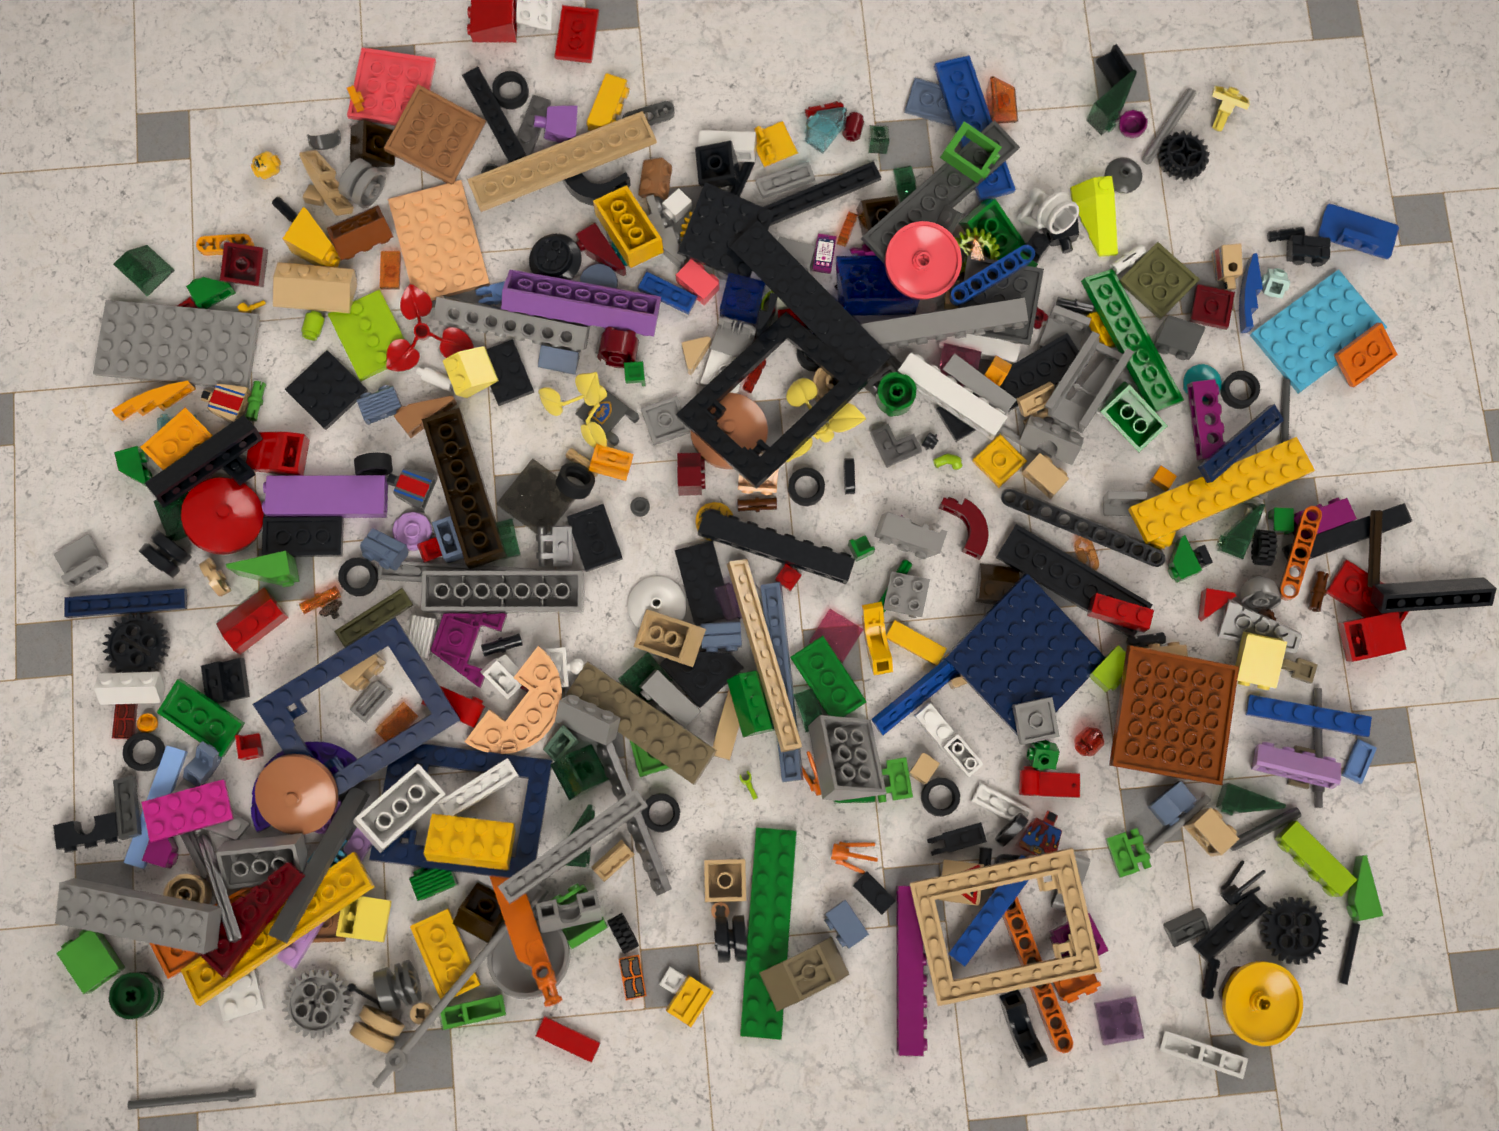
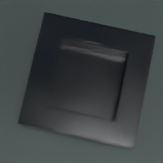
M1206 545L1199 546L1193 550L1201 568L1213 563Z

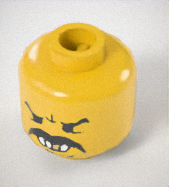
M265 151L252 159L251 168L257 177L268 179L279 173L281 161L276 154L273 155L271 152Z

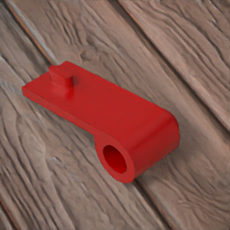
M440 686L460 717V722L475 728L485 708L482 705L483 700L474 696L469 699Z
M1024 766L1023 770H1019V795L1080 798V773L1036 771V768L1032 766Z

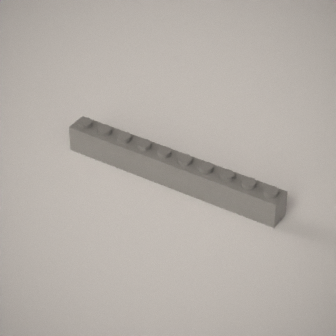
M1025 298L860 325L885 350L890 349L889 346L897 345L898 348H902L914 342L917 345H921L933 339L939 342L945 341L947 337L952 336L964 338L966 334L970 333L983 335L989 330L1002 332L1008 327L1021 329L1025 327L1024 325L1028 324Z

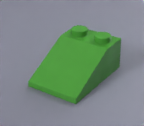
M287 551L226 564V567L238 576L279 586L282 585V587H290L295 582L300 581L296 559Z

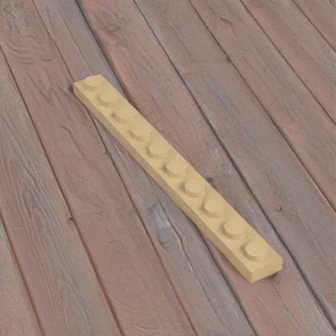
M747 559L731 561L727 564L781 753L800 749L802 747L748 561Z

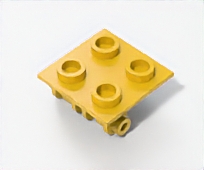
M783 121L767 128L757 126L754 129L757 139L756 152L764 167L798 154Z

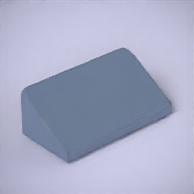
M541 345L538 367L576 375L580 356L578 352Z

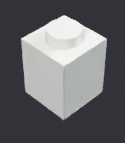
M678 188L662 203V212L667 219H672L677 223L692 209V201Z

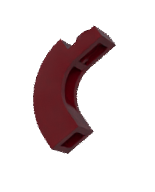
M944 497L939 509L960 518L967 527L968 537L962 552L980 560L986 549L989 536L988 525L983 513L974 503L966 498L961 505L954 498Z

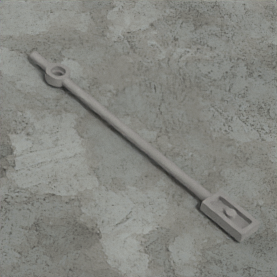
M540 884L527 892L532 911L536 909V904L541 903L549 893ZM505 923L402 1048L392 1049L387 1053L385 1057L386 1067L372 1083L376 1088L379 1089L393 1071H402L407 1066L408 1052L508 932ZM400 1057L401 1061L396 1065L395 1060Z

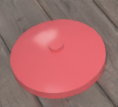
M919 221L908 224L895 233L887 245L884 262L887 276L899 292L910 298L927 300L942 295L954 285L961 271L962 255L956 239L947 229L933 222Z

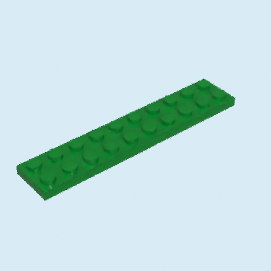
M756 828L740 1036L782 1040L784 1009L776 1011L759 972L787 960L797 831Z

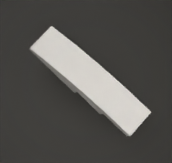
M966 334L964 338L947 337V340L940 341L939 344L940 348L957 350L960 354L979 356V359L993 361L994 357L998 356L1011 364L1018 361L1021 347L1012 342Z
M1168 1031L1164 1033L1160 1048L1161 1052L1241 1079L1244 1078L1248 1058Z

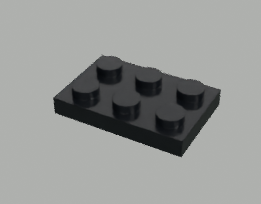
M513 339L486 349L499 380L490 386L498 406L534 393Z
M604 504L566 516L569 526H572V534L586 572L623 560Z

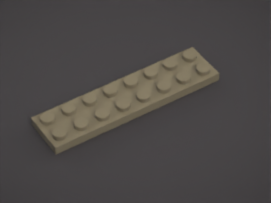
M586 662L566 693V696L570 694L576 695L581 700L593 703L597 707L611 711L614 715L620 717L618 727L620 734L693 785L697 783L717 752L715 748L590 662Z

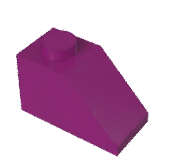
M170 837L156 842H150L149 840L142 861L163 868H172V865H175L178 860V846L174 838Z

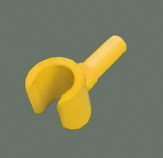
M263 300L248 306L243 302L237 306V309L242 313H252L253 310L266 305Z

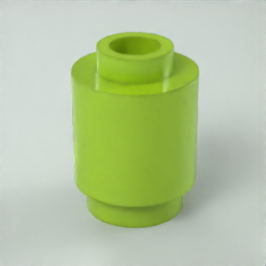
M317 311L306 313L301 329L303 338L317 341V338L320 337L325 321L321 313Z

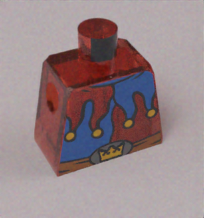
M1047 811L1043 820L1033 818L1015 846L1035 856L1057 851L1062 830L1054 826L1058 815Z

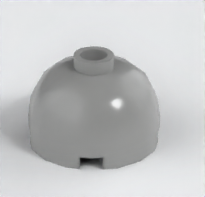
M1260 575L1254 576L1242 585L1240 602L1243 606L1256 612L1260 611L1259 608L1272 610L1281 603L1280 589L1274 580Z

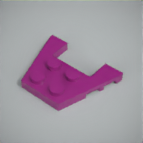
M444 613L430 651L477 687L481 688L485 676L480 672L481 668L468 664L481 627L484 626L502 632L507 614Z

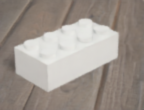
M417 764L360 813L353 823L381 853L446 794L426 771Z

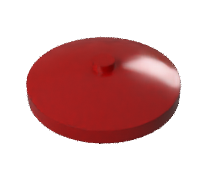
M212 478L199 483L191 489L182 504L181 523L185 534L194 545L209 553L226 555L244 550L256 540L263 525L264 513L261 501L256 493L244 483L239 486L231 478Z

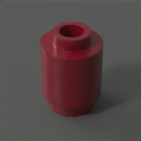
M851 112L846 117L842 135L850 142L860 139L864 126V117L858 112Z

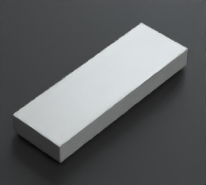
M979 783L971 799V802L1009 822L1017 814L1022 813L1029 820L1023 829L1027 828L1034 813L1032 809Z

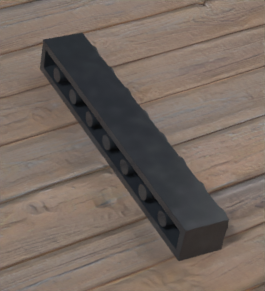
M715 509L705 510L698 530V536L847 584L855 559L851 558L850 554L845 552L838 554L832 552L833 549L830 547L822 546L820 548L814 546V543L809 540H803L802 542L796 540V537L791 534L781 535L775 529L769 527L763 529L754 522L747 521L745 523L739 521L740 518L729 515L727 517L721 515V512Z

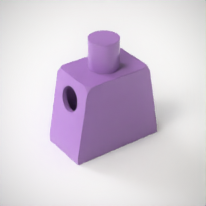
M548 106L545 117L535 115L534 127L544 128V138L553 142L562 143L576 137L578 106Z

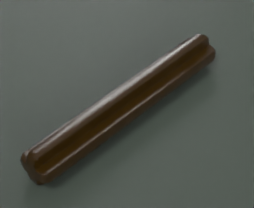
M1371 510L1367 579V586L1373 588V584H1380L1383 518L1381 510Z

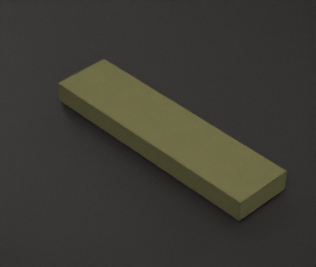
M401 588L335 630V633L343 646L347 647L413 606V603L404 589Z

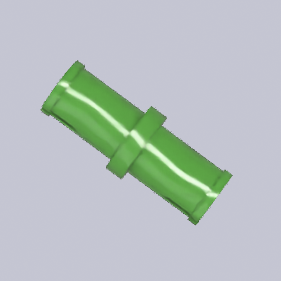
M261 381L253 382L251 396L247 399L249 404L245 416L248 420L250 418V421H257L260 406L264 402L262 397L266 384L262 382L261 385Z

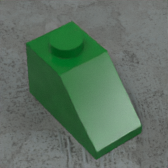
M206 277L194 279L186 286L200 309H208L236 293L229 283Z
M1185 535L1176 541L1168 564V573L1176 583L1203 571Z

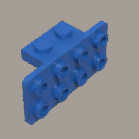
M1328 204L1325 207L1318 237L1331 238L1333 243L1383 259H1389L1392 256L1399 226L1340 206Z

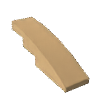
M317 150L300 152L299 156L310 179L336 216L353 213L354 207L339 193V182L335 179L336 171Z
M728 690L713 743V748L717 750L714 756L726 760L731 758L740 726L730 690Z

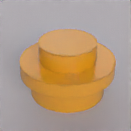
M149 713L141 715L137 720V728L141 732L150 733L158 726L157 718Z

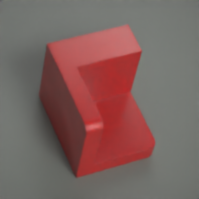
M259 733L246 736L235 735L238 759L245 761L264 757L261 735Z

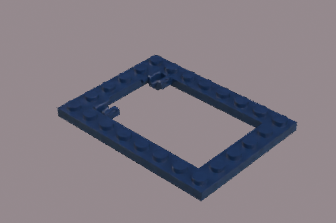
M396 617L253 703V706L285 755L301 754L314 758L295 729L296 725L293 722L297 717L308 712L300 699L389 646L431 714L345 767L337 755L324 762L323 765L329 771L334 766L338 770L332 774L337 785L338 795L461 720ZM294 703L297 708L291 711L288 706Z
M421 744L388 765L382 795L417 764L422 765L427 774L429 766L485 773L508 758L519 775L517 778L529 779L516 857H511L509 870L427 861L424 855L425 846L415 845L417 830L410 829L401 834L381 853L372 844L369 860L509 879L537 859L553 761ZM402 838L408 839V844L401 843Z

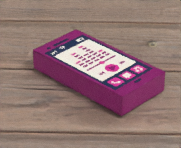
M818 234L812 271L831 274L837 236Z

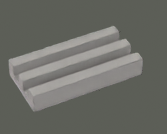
M376 680L350 710L364 723H367L392 695V692L379 680ZM379 686L380 689L376 692V694H375V695L367 702V704L358 712L357 709H358V708L363 704V702L372 694V692ZM385 691L386 693L379 699V701L371 708V710L365 716H363V714L369 709V707Z

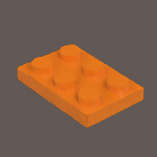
M1376 323L1334 354V357L1349 386L1355 387L1398 354L1383 324Z

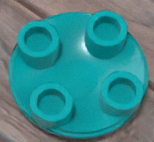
M1205 364L1195 365L1184 376L1183 390L1188 394L1187 384L1195 381L1215 379L1220 392L1222 380L1219 373L1213 367ZM1202 397V401L1209 402L1207 397Z

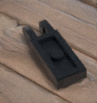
M981 822L927 839L928 844L944 840L946 846L945 848H937L931 851L932 856L944 852L950 853L987 842Z

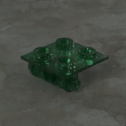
M648 652L618 678L623 686L648 703L652 698L648 701L640 693L642 689L639 686L655 669L670 682L673 681Z

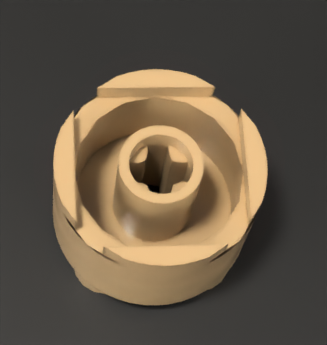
M180 874L166 884L163 895L210 904L212 889L210 882L199 875ZM186 892L190 893L189 898L185 896Z

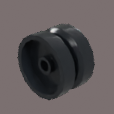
M156 530L150 538L158 548L156 549L149 543H145L139 552L158 570L164 571L174 578L179 573L180 568L172 560L175 559L181 564H186L192 556L162 532Z
M744 915L733 916L732 929H728V919L726 916L715 917L716 931H714L715 950L718 951V963L730 961V949H734L737 962L747 961Z

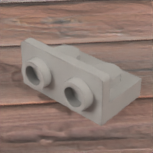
M1108 491L1103 496V515L1131 516L1128 509L1147 500V492Z

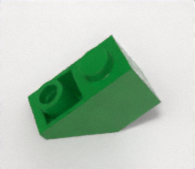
M138 446L114 452L118 471L146 487L144 483L153 477L151 470L147 467V462H149L148 455Z

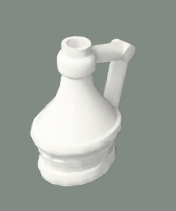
M1033 188L1029 193L1031 200L1022 213L1017 215V219L1021 224H1027L1038 229L1044 227L1050 233L1059 234L1074 224L1079 214V207L1071 200V196L1068 193L1057 192L1052 195H1046L1042 189ZM1036 204L1039 207L1037 220L1028 217Z

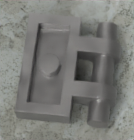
M551 526V534H546L545 527H538V534L536 535L538 552H536V558L539 559V566H547L546 559H552V566L573 565L572 526ZM546 541H551L552 552H546Z

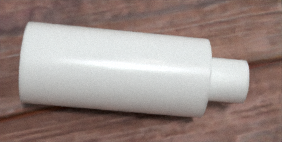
M428 367L424 369L417 368L416 374L421 376V380L449 392L452 390L453 386L449 376Z

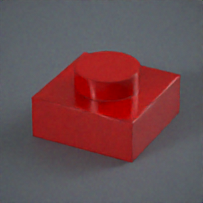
M437 537L417 544L424 563L442 556Z
M785 564L775 578V581L780 582L785 589L791 592L802 577V574Z

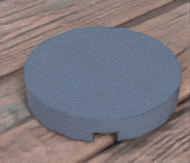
M604 264L589 266L580 277V282L618 288L615 272Z

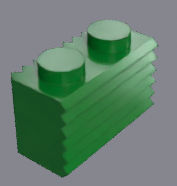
M425 868L414 871V876L409 878L417 901H423L458 886L453 871L438 869L425 871Z

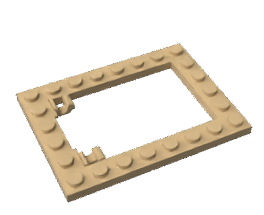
M1073 848L910 882L938 1006L1102 972ZM1051 875L1052 881L1044 882L1043 877ZM1035 878L1037 879L1040 892L1057 889L1058 894H1062L1071 934H1068L1069 940L1065 943L1052 944L1054 959L953 980L935 900ZM1061 952H1069V956L1061 957Z

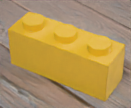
M608 73L605 74L587 120L589 131L616 121L617 116L621 115L623 100L628 98L630 91L626 79Z

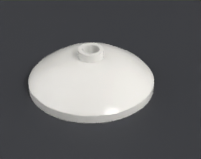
M656 576L642 580L633 588L628 598L627 607L631 621L640 629L646 609L683 621L687 603L685 595L678 584L668 578ZM655 600L660 601V605L657 607L653 605Z

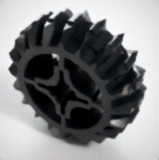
M1184 130L1180 134L1176 131L1173 135L1167 136L1158 152L1160 153L1158 160H1161L1159 164L1165 167L1163 173L1170 172L1169 177L1174 175L1176 180L1182 177L1183 182L1187 178L1192 180L1195 176H1200L1201 172L1206 169L1210 153L1206 151L1208 145H1203L1204 139L1198 140V135L1194 137L1192 136V131L1186 134ZM1179 145L1178 149L1170 151L1172 147ZM1197 160V164L1188 167L1189 162Z

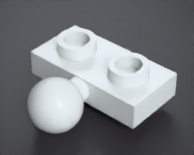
M566 647L546 649V653L550 656L558 670L562 688H569L568 671L579 674L585 665L584 661L577 658L567 663Z

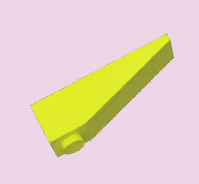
M1112 176L1093 177L1070 188L1072 201L1079 207L1081 223L1085 226L1098 257L1118 255L1115 193Z

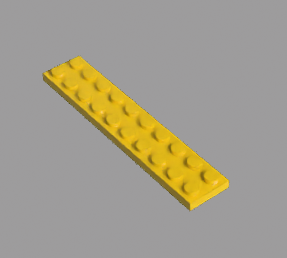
M1295 437L1235 462L1213 482L1207 483L1202 476L1131 506L1128 511L1145 544L1311 474L1315 469L1298 438Z
M352 852L329 868L288 943L268 935L283 909L284 903L227 978L221 977L201 956L181 969L195 1004L198 1006L203 1005L374 888L358 854Z

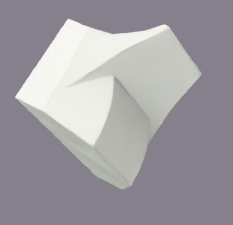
M506 654L500 658H495L480 671L507 700L522 686L514 679L518 672V667Z

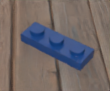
M649 272L645 273L638 286L639 291L649 295L660 296L661 302L688 315L697 301L696 295Z

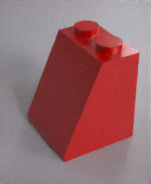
M471 0V7H468L470 24H467V34L471 35L473 43H517L516 0Z

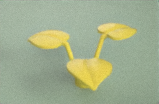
M597 372L581 373L576 376V387L582 395L565 402H561L559 393L552 388L544 387L538 391L544 408L554 416H559L563 413L562 406L583 398L587 405L594 406L586 419V424L581 425V433L591 447L595 448L596 444L607 447V439L602 427L595 422H590L595 411L600 407L599 402L607 397L605 388L599 385Z
M797 379L787 391L786 398L788 403L794 407H800L806 403L810 410L812 406L809 400L817 396V386L810 379ZM847 403L829 420V424L826 423L813 437L825 443L833 439L834 432L840 433L850 430L865 421L866 417L854 405ZM812 437L786 462L788 463L809 451L813 442Z

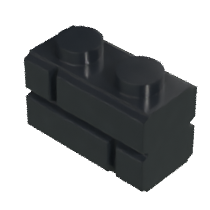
M1292 234L1287 240L1286 261L1293 262L1294 265L1311 263L1314 267L1323 266L1330 259L1331 238Z

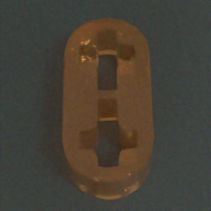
M848 212L838 237L837 245L847 246L858 214Z
M1083 537L1078 538L1074 543V550L1078 560L1085 564L1088 562L1086 557L1088 556L1089 561L1094 562L1092 569L1096 571L1099 567V559L1092 541ZM1081 541H1083L1084 544H1088V546L1086 547V554L1083 548H1079Z

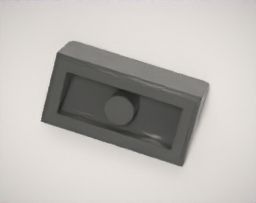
M1196 908L1163 924L1174 948L1210 931L1206 914L1200 908Z

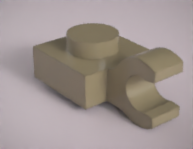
M1297 658L1295 662L1284 659L1281 669L1292 671V678L1311 684L1313 683L1318 664L1301 658Z

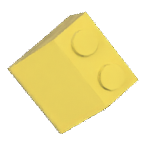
M484 346L460 351L442 360L457 396L469 398L499 381Z

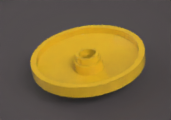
M1254 961L1237 969L1229 978L1222 996V1009L1229 1028L1240 1039L1257 1046H1272L1287 1039L1297 1028L1303 1012V996L1297 980L1287 969L1268 961Z

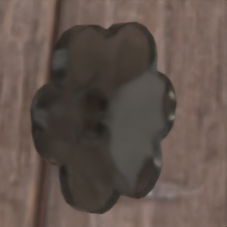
M334 600L324 605L319 615L324 617L331 615L332 619H336L340 616L337 611L343 603Z

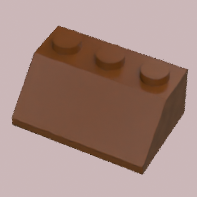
M379 205L327 228L330 239L341 260L351 259L357 253L369 251L373 246L379 243L385 244L390 241V238H393Z

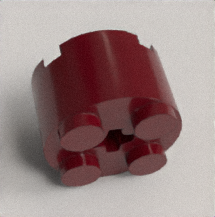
M607 327L605 332L601 334L597 355L598 360L601 361L603 359L606 361V365L615 368H624V363L636 362L639 346L636 333L632 330L621 331L613 327Z

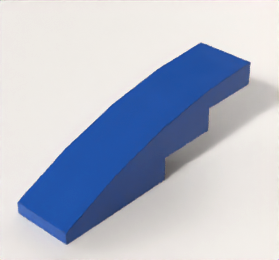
M1254 253L1249 258L1242 278L1239 296L1241 333H1248L1254 327L1252 314L1258 309L1257 295L1263 290L1257 253Z

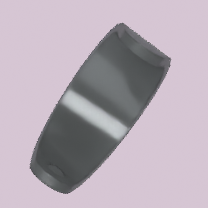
M339 130L325 135H307L309 146L317 150L331 149L341 143Z

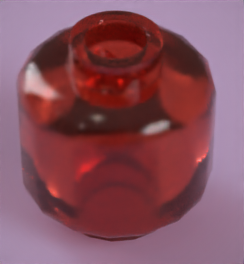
M1085 727L1074 739L1075 749L1082 756H1094L1105 744L1103 733L1098 728Z

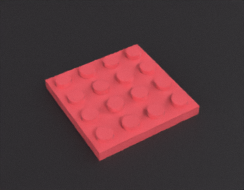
M362 48L354 88L356 92L360 91L365 102L362 103L364 110L357 113L352 100H350L348 118L396 126L417 85L419 84L428 90L431 89L436 65L435 58Z

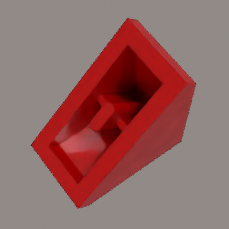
M1204 589L1201 592L1198 619L1203 621L1224 606L1228 599L1232 600L1237 595L1234 592Z

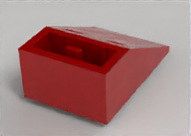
M259 432L263 440L248 449L246 463L255 472L286 476L304 475L310 443L305 434Z
M1398 612L1384 613L1338 623L1345 658L1348 662L1407 650Z

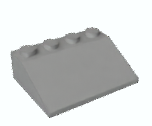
M819 715L808 725L822 800L841 801L886 794L871 720Z

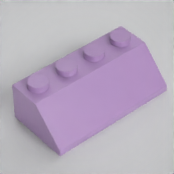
M1262 742V744L1256 746L1251 770L1330 789L1340 785L1341 763L1336 762L1335 758L1324 756L1321 759L1315 757V754L1310 752L1300 754L1294 752L1295 749L1289 747L1279 749L1275 748L1274 744Z

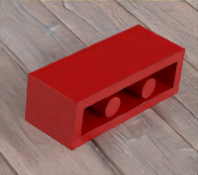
M1098 593L1091 597L1087 612L1089 617L1143 633L1150 629L1154 614L1153 609Z

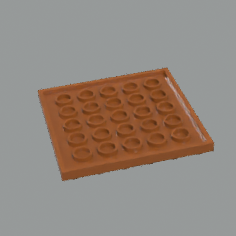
M1128 645L1126 648L1109 766L1223 785L1239 666Z

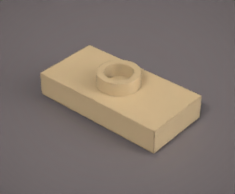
M621 840L591 868L605 882L635 854Z

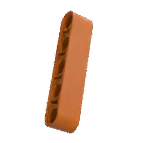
M1309 506L1302 512L1279 586L1281 599L1285 601L1295 598L1302 584L1322 518V512L1316 506ZM1313 512L1316 515V520H1309L1306 513ZM1301 531H1308L1310 539H1303ZM1295 550H1303L1305 557L1298 558L1295 555ZM1292 567L1298 569L1299 576H1291L1289 569ZM1285 586H1290L1293 589L1292 596H1287L1284 593Z

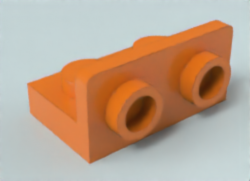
M1095 974L1056 981L1053 982V985L1060 1000L1071 1003L1078 1000V995L1086 993V995L1098 991L1097 987L1101 986V983L1097 981Z

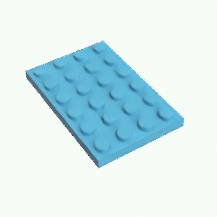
M1338 269L1253 331L1250 336L1284 378L1290 379V385L1299 394L1338 365L1334 354L1376 323H1382L1385 329L1387 326Z

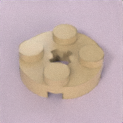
M211 557L199 564L204 577L207 576L210 581L209 585L218 596L222 597L232 591L225 581L227 578L221 570L217 571L215 569L217 566Z

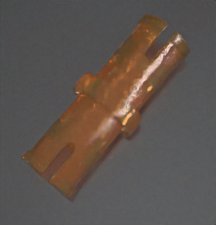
M334 586L322 593L314 594V597L299 603V606L305 615L318 607H325V604L340 598L341 594L338 588Z

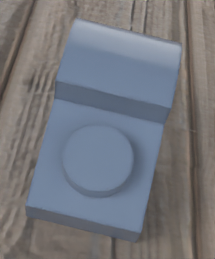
M202 741L197 746L195 758L184 768L183 778L196 787L204 785L222 760V757L218 756L219 752H217L216 748Z

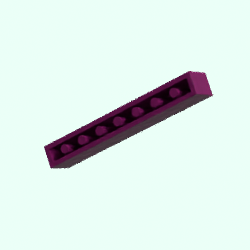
M896 886L897 1055L924 1056V1051H927V1038H924V1030H927V1017H924V1008H927V996L923 994V987H927V975L923 974V966H927L926 953H923L924 943L910 886Z

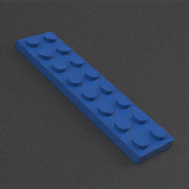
M970 55L935 63L934 70L955 132L957 133L964 121L979 132L983 131L992 123V119ZM963 136L959 142L961 149L971 141L966 136ZM1006 161L975 188L979 202L1012 194L1016 191Z

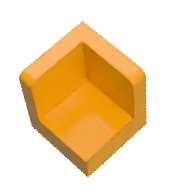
M995 356L984 376L1000 387L1012 365Z

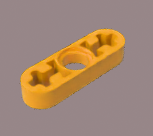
M247 234L202 236L197 240L196 247L205 256L223 255V249L220 248V244L223 241L227 240L230 243H234L235 240L237 244H242L243 240H246L247 243L245 245L254 246V242ZM208 242L211 246H207V249H204L202 246H205V243Z

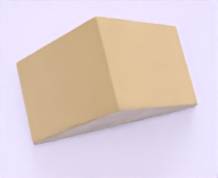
M708 336L681 342L687 371L691 376L711 346V338Z

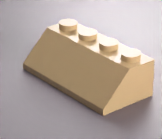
M278 262L273 276V307L350 313L357 288L355 271L348 268Z

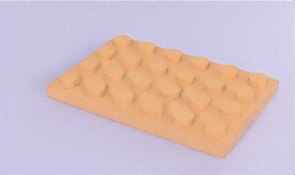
M461 180L455 181L454 184L447 183L388 199L410 284L426 292L432 301L441 295L449 297L490 285Z

